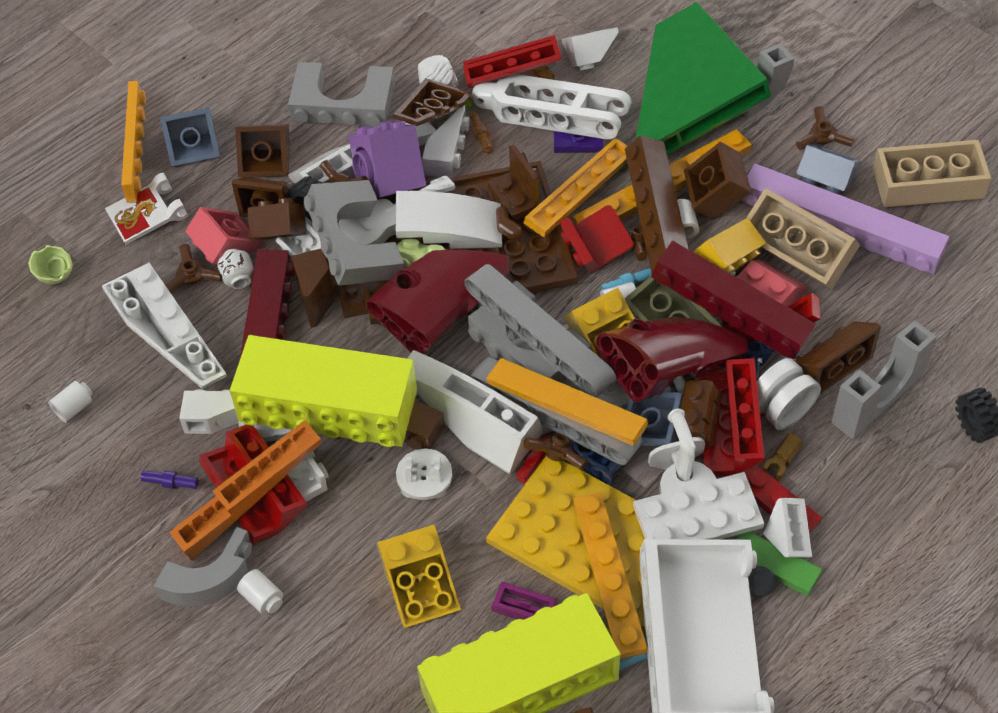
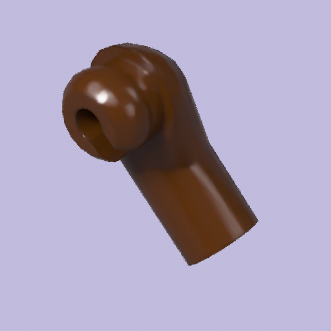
M498 207L496 209L498 232L513 241L521 240L524 235L521 226L509 219L508 208Z

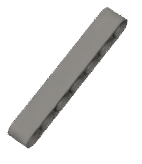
M484 265L465 279V286L475 299L584 393L598 397L616 382V375L607 363L491 265Z
M486 357L469 376L537 416L542 425L567 436L569 439L617 464H627L643 443L640 436L634 446L489 385L486 377L498 363L493 358Z

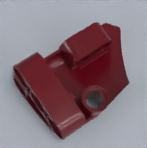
M432 250L411 265L397 271L388 282L366 301V307L410 353L414 350L425 354L464 314L467 315L479 303L467 290L465 279L486 264L491 265L505 277L510 272L507 255L483 251ZM397 282L403 283L406 289L401 288Z
M680 317L646 322L641 319H633L627 326L601 332L596 338V348L599 354L612 368L618 382L629 398L635 402L662 394L678 376L693 373L698 378L719 372L726 368V360L736 359L738 356L745 355L748 352L747 339L737 333L708 322Z

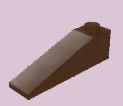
M425 78L394 113L393 119L405 121V123L415 126L433 122L463 107L470 99L471 93Z

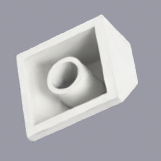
M618 28L604 29L563 38L562 43L572 67L579 66L580 70L594 68L593 63L601 61L617 36Z

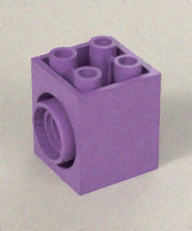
M386 121L379 123V126L375 127L364 126L356 128L357 133L348 135L355 177L367 176L376 197L395 194L396 191H407L426 186L415 125H405V121Z

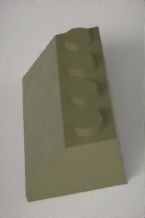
M651 276L625 298L629 309L638 319L645 322L680 317L721 326L704 308L685 299L667 286L660 284Z

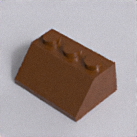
M854 321L846 327L838 328L833 336L826 341H819L811 351L805 355H798L794 361L802 368L803 375H810L820 385L821 394L873 358L881 326L878 323Z

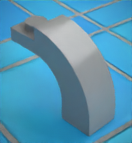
M781 43L767 48L759 54L757 68L767 78L771 97L741 113L746 118L767 106L780 93L791 75L795 58Z
M236 527L221 556L205 567L186 568L167 561L154 584L159 599L179 606L193 607L216 602L232 593L237 588L240 580L249 572L245 560L251 553L252 544L247 530Z

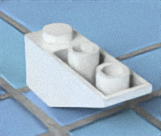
M465 106L459 108L427 139L422 157L424 175L453 178L455 168H460L461 154H459V151L464 150V131L468 132L470 118L466 117Z
M197 389L194 391H184L179 418L184 433L213 434L239 423L230 390L206 391Z

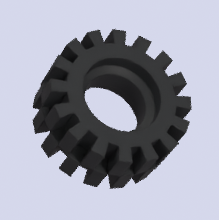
M981 387L958 396L955 402L958 405L955 406V410L959 412L957 418L962 422L960 424L962 429L965 428L966 435H971V440L976 441V443H982L998 436V407L996 405L998 401L995 397L991 398L992 393L990 391L986 392V389Z

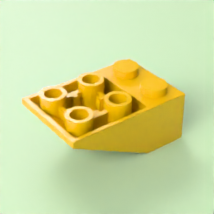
M619 288L572 310L564 317L569 329H573L590 343L591 351L603 361L604 359L596 348L598 334L625 327L631 320L635 319Z
M435 524L376 543L404 628L461 610Z

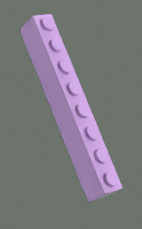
M754 164L747 175L751 192L740 201L750 206L755 205L764 189L767 188L855 238L860 247L933 275L945 253L949 236L758 164Z

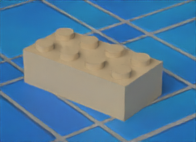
M979 140L877 148L873 165V172L883 207L984 199L992 179Z
M767 188L764 189L747 216L766 242L760 249L830 290L833 289L860 247L855 238Z

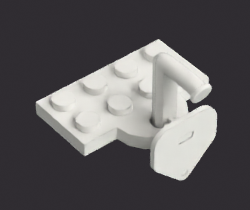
M682 409L672 410L668 414V420L673 423L679 441L655 448L648 457L650 467L666 470L660 482V494L636 500L633 503L644 539L721 540L763 528L764 521L745 472L716 479L708 467L694 461L695 457L703 453L705 441L702 437L692 438L684 417L685 412Z

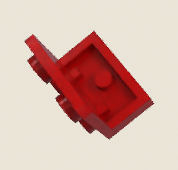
M606 205L575 225L569 217L560 222L564 229L560 233L568 246L572 244L576 250L572 254L580 268L585 266L591 274L634 247L633 240L611 205Z

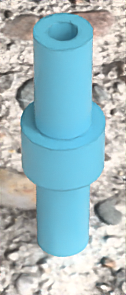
M648 268L634 274L629 272L620 275L619 279L601 285V290L633 282L635 285L645 281L652 275L651 269Z

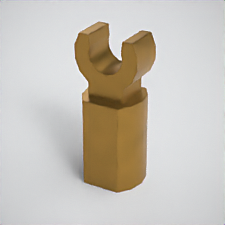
M787 433L772 455V458L764 463L763 470L767 473L770 469L778 470L776 480L778 482L781 481L785 474V468L790 465L803 446L802 439L792 433Z

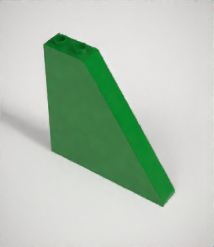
M698 2L655 25L636 138L642 135L664 142L667 155L771 97L767 78Z

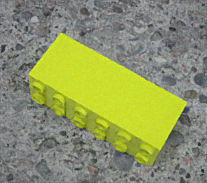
M248 335L230 388V394L238 421L247 425L259 424L270 426L277 430L283 428L292 430L306 420L317 434H322L329 438L341 437L352 439L359 443L367 441L379 443L385 447H402L417 394L414 360Z
M584 593L580 596L572 595L561 604L552 608L544 607L538 610L534 616L527 619L514 620L506 628L497 632H486L474 642L456 645L450 652L444 655L428 657L422 664L417 666L421 692L431 713H546L619 680L620 653L589 595Z

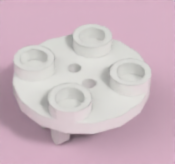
M427 448L414 450L405 455L399 462L396 470L397 484L402 494L407 498L418 500L443 497L453 477L451 463L446 456L437 450Z

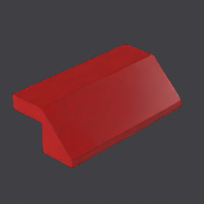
M553 35L463 61V70L467 86L471 87L558 62L562 58L556 37Z
M755 359L726 360V372H715L697 378L698 381H712L716 389L722 394L721 405L718 407L720 411L714 446L704 447L703 451L704 465L713 472L715 477L738 474L764 461Z
M246 424L226 431L225 446L201 454L199 456V463L217 488L269 447L254 425ZM287 474L237 521L244 530H247L251 542L255 544L279 534L307 507V502Z

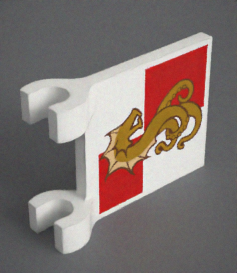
M164 173L156 175L148 186L142 188L141 191H137V202L127 203L126 199L123 198L105 208L125 245L170 221H181L188 217L180 199L173 201L167 208L159 194H166L172 190Z

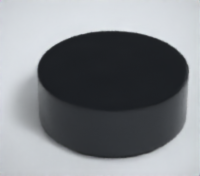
M757 566L755 569H752L748 576L750 593L757 597L770 595L776 587L775 575L766 567Z

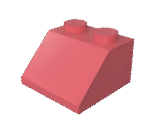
M199 207L185 231L192 239V243L206 255L207 261L214 265H217L219 259L227 250L237 249L251 254L260 249L264 244L261 239H249V226L237 212Z
M752 260L736 277L786 307L798 301L808 290L807 285L766 260Z

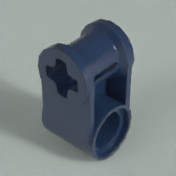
M573 441V451L588 461L584 471L607 485L613 482V476L616 472L627 465L617 464ZM583 450H588V451H591V452L584 453V452H581V451H583Z

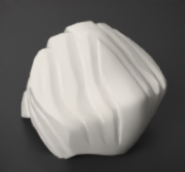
M443 55L428 57L418 64L419 84L427 78L451 87H458V80L449 60L443 57Z

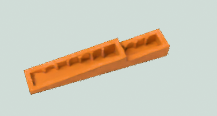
M304 420L214 489L213 493L216 496L169 533L191 560H194L323 441Z

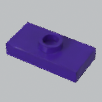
M554 131V153H596L604 148L603 139Z

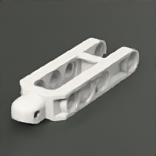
M519 74L501 78L497 83L485 82L475 85L472 91L474 103L480 108L493 110L500 122L601 139H613L616 137L621 128V120L618 116L627 114L632 104L631 97L621 90ZM519 86H527L530 89V93L521 91ZM542 89H549L554 96H546ZM565 93H573L576 97L574 100H570ZM478 98L483 99L484 102L481 103V102L478 100ZM619 100L624 104V107H616L612 101ZM512 106L516 108L519 114L511 113L507 107ZM536 110L540 112L542 117H534L531 111ZM560 114L564 116L566 121H558L554 115ZM602 122H609L614 129H606L603 127Z

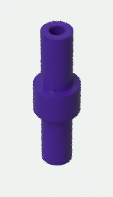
M143 470L141 473L142 482L161 484L164 488L175 489L178 486L197 489L199 483L198 478L181 476L173 471L165 470L163 473Z

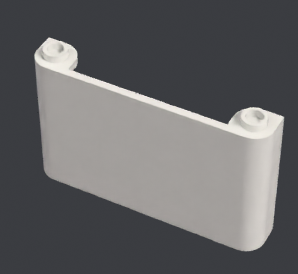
M644 539L640 548V571L652 713H774L773 698L768 696L767 691H761L748 582V576L757 565V555L755 551H752L751 540Z

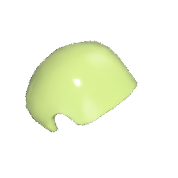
M46 245L40 251H33L28 262L30 272L40 282L48 285L64 281L69 277L73 267L70 255L63 248Z

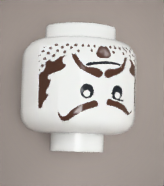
M230 249L219 259L217 265L225 285L234 289H242L251 284L254 266L247 252Z

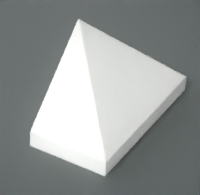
M801 498L778 499L763 534L785 558L812 557L805 500Z

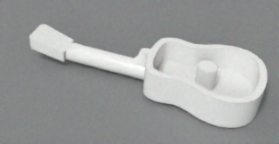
M442 176L431 181L430 185L419 191L444 193L454 190L455 184L448 176ZM379 199L370 217L339 220V228L349 239L357 243L367 245L384 243L389 237L396 235V203L393 204L387 199Z

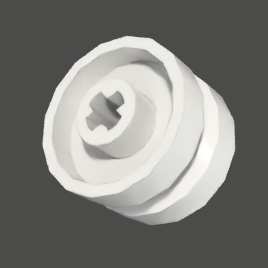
M783 359L771 366L757 381L760 413H766L765 418L777 430H784L799 421L810 410L820 395L821 387L810 375H803L802 368L793 359Z

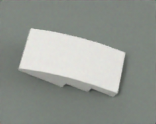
M396 191V238L423 237V244L450 243V249L502 247V234L498 232L496 222V209L501 207V204L453 193Z

